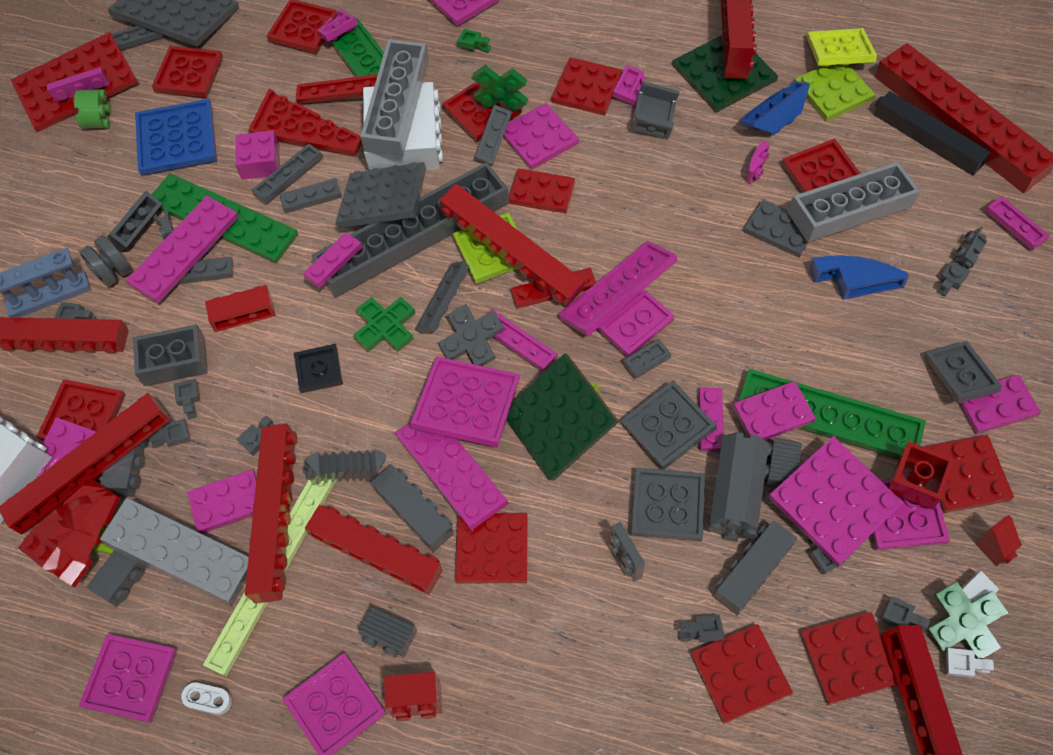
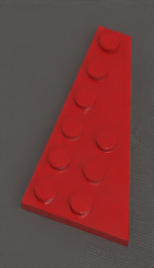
M270 88L248 130L249 133L274 130L277 140L302 146L311 144L317 149L357 156L362 144L360 135L344 127L340 128L334 125L333 121L325 120L316 112L298 103L290 102L287 97L275 94Z

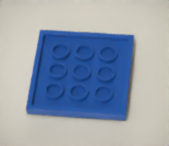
M210 99L135 112L137 161L140 175L217 161Z

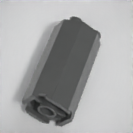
M740 432L723 435L708 528L709 531L724 535L725 540L732 542L738 541V538H757L769 446L767 441L757 435L750 434V438L743 437L744 433Z

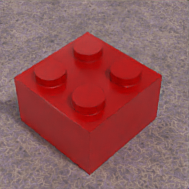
M908 441L899 456L888 489L899 497L933 510L942 498L955 459Z
M436 672L384 677L385 709L392 718H396V721L411 720V716L419 715L423 719L435 718L436 714L442 713L441 682Z

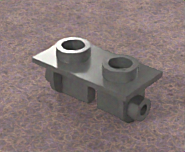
M982 227L975 231L970 230L965 234L962 239L964 242L954 253L953 262L961 263L962 267L966 269L974 266L979 257L977 254L981 253L987 243L986 236L980 234L983 229Z

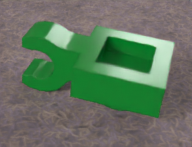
M464 28L457 40L458 47L475 50L478 47L486 53L491 49V45H488L490 38L481 37V32Z

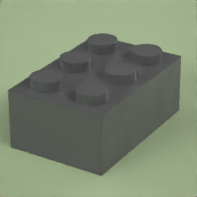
M197 324L133 337L135 375L143 386L208 373L205 337Z

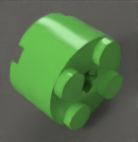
M105 89L76 91L74 107L78 109V114L75 115L79 127L109 128L110 120L107 113H111L110 102H106Z

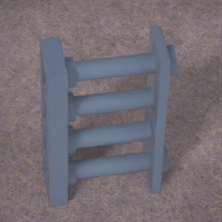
M68 248L0 272V293L6 298L4 301L9 317L20 318L92 290L85 271L75 274L71 268L74 265ZM63 270L67 277L55 281L50 275ZM43 278L47 283L44 286L35 289L30 283L36 279ZM22 285L27 292L15 296L10 291V289Z

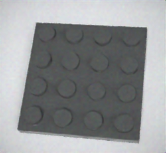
M413 162L407 165H393L388 168H374L368 171L350 173L336 218L337 227L344 228L416 217L426 172L425 163Z

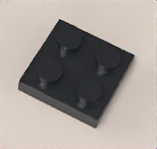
M336 344L294 352L298 386L301 393L343 384Z

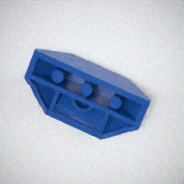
M794 81L790 86L771 95L744 115L740 121L741 125L770 134L780 132L781 128L793 122L802 113L810 87L809 83Z

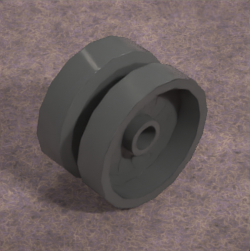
M104 235L94 240V245L99 254L88 245L78 251L91 272L107 287L117 282V278L111 269L123 277L132 271L121 253Z

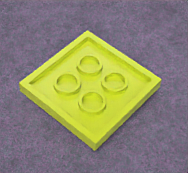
M864 28L807 32V40L818 66L828 67L836 64L849 65L852 63L868 64L869 62H876L877 54Z

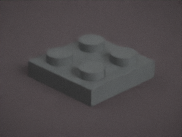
M618 522L612 526L611 543L609 546L615 556L619 555L622 560L621 567L626 576H631L635 582L643 577L645 562L622 523Z

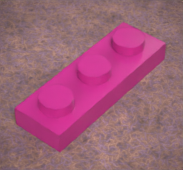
M101 67L46 84L48 92L56 102L74 97L75 92L78 90H96L110 85L109 79Z
M1002 196L987 206L985 210L986 213L1032 251L1049 238L1045 231Z
M346 232L303 272L304 278L320 289L362 248V243Z
M700 387L699 407L717 426L714 432L700 442V451L720 452L724 435L722 388Z

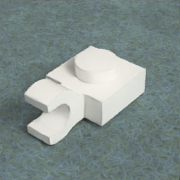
M946 649V675L973 678L975 677V671L986 674L994 671L993 660L976 659L975 652L972 650Z

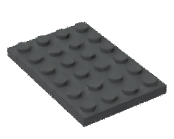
M118 0L108 8L111 16L198 47L239 9V4L234 0Z

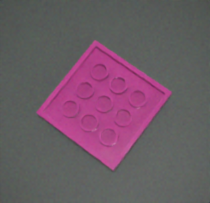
M436 356L411 420V429L498 448L509 409L519 384L520 374Z
M834 436L768 496L837 567L903 504L883 482Z

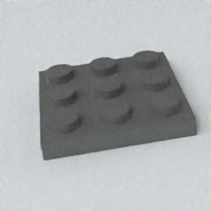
M674 380L621 419L622 424L663 470L717 429L716 424Z
M636 468L631 536L702 542L705 473Z

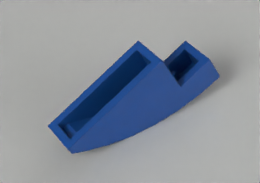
M857 256L815 257L812 259L809 269L814 283L835 279L843 300L904 288L909 277L907 272L880 261Z

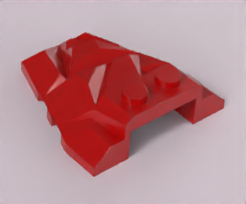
M91 479L69 497L64 504L56 508L33 528L24 538L18 549L43 569L53 573L69 585L76 587L90 568L93 561L89 558L94 545L100 546L99 533L103 526L109 525L121 498L94 479Z

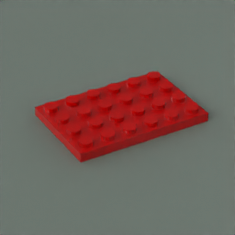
M111 32L101 35L11 79L36 132L78 113V109L74 107V97L56 102L48 92L46 84L99 67L102 68L110 83L108 86L99 88L105 89L106 98L138 83Z

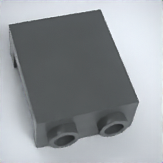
M642 82L637 96L631 130L668 140L674 125L672 120L679 91L653 83Z

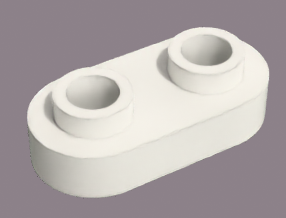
M201 683L187 685L181 695L183 704L188 708L213 715L226 713L232 704L231 695L226 690ZM197 693H200V698L197 701H194V696ZM223 699V704L217 707V701Z

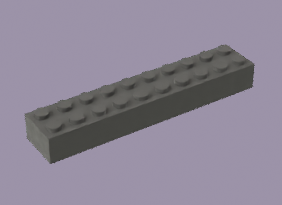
M486 162L420 197L416 217L372 223L350 235L362 243V248L326 282V285L334 297H337L461 230L454 219L451 217L447 218L442 214L439 201L455 183L493 212L509 204L507 186ZM333 244L312 254L311 257L313 262H315Z

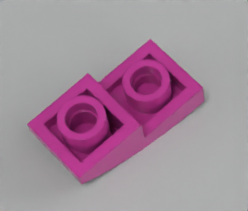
M764 140L752 156L747 176V183L749 185L755 179L758 180L764 172L763 165L769 157L768 151L770 146Z

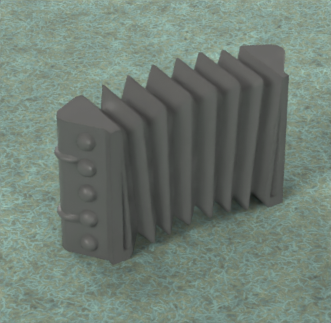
M376 449L371 454L368 450L364 454L360 450L356 454L352 450L348 454L344 451L338 455L333 452L330 456L326 451L323 456L316 452L307 457L302 469L306 476L305 478L310 480L312 485H319L323 480L326 483L329 480L333 483L336 479L339 482L343 479L348 482L350 478L353 481L358 478L360 482L365 478L367 482H371L385 463L386 454Z

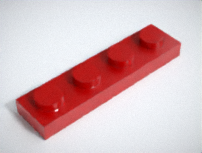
M591 267L574 271L575 274L584 280V288L581 292L587 291L596 283ZM536 282L511 287L517 309L554 300L549 292L539 289Z

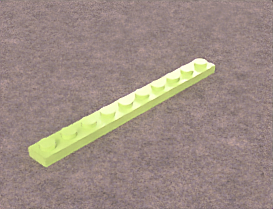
M337 479L333 483L331 480L328 483L323 480L319 485H312V482L308 480L290 512L291 523L288 525L289 545L286 547L287 567L284 569V573L307 534L305 530L307 523L319 505L323 506ZM244 592L203 666L227 677L268 602L255 604L245 596Z

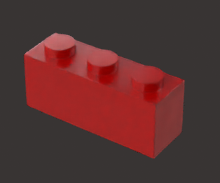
M267 285L257 286L253 289L205 301L208 321L214 332L276 316L272 296Z

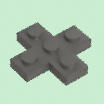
M464 304L448 314L457 332L439 342L447 359L455 360L466 352L469 353L475 365L484 366L496 359L487 340L501 333L505 328L494 310L475 320L467 304Z

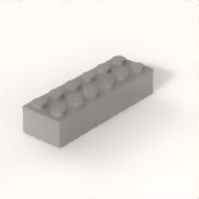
M388 39L360 136L364 151L404 156L429 61L426 43Z
M895 162L795 195L787 212L806 241L811 242L910 208L918 197L920 190L899 162Z
M128 498L125 499L100 538L106 547L229 607L233 606L246 583L248 556Z

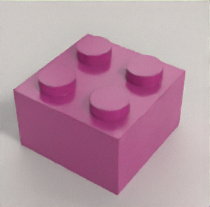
M274 130L236 135L235 165L242 180L268 177L280 167V145Z

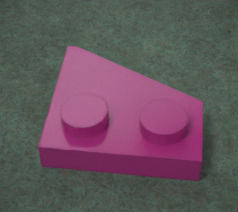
M339 9L336 11L338 16L334 20L329 18L317 30L319 36L327 42L334 41L339 35L351 31L354 26L358 25L356 18Z
M626 65L612 97L636 106L638 92L642 82L645 80L644 72Z

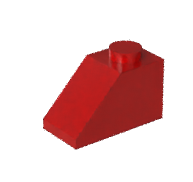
M1007 515L992 526L976 543L977 547L995 566H998L1003 561L1006 564L1010 563L1018 556L1016 551L1022 546L1010 515Z

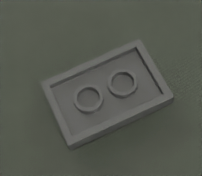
M764 199L744 229V233L800 258L809 243L786 209Z
M967 341L926 352L925 359L958 404L1001 391L1002 385Z

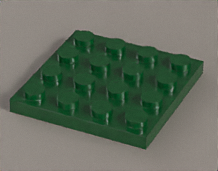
M722 35L672 60V66L715 113L776 82L778 75L757 53L755 56H752L753 70H749L748 78H725Z
M565 353L511 403L507 418L549 480L552 481L558 478L619 423L618 419L570 356Z

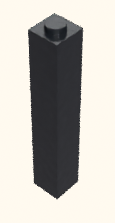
M891 91L884 97L881 96L875 104L877 108L874 116L972 176L985 165L991 153Z

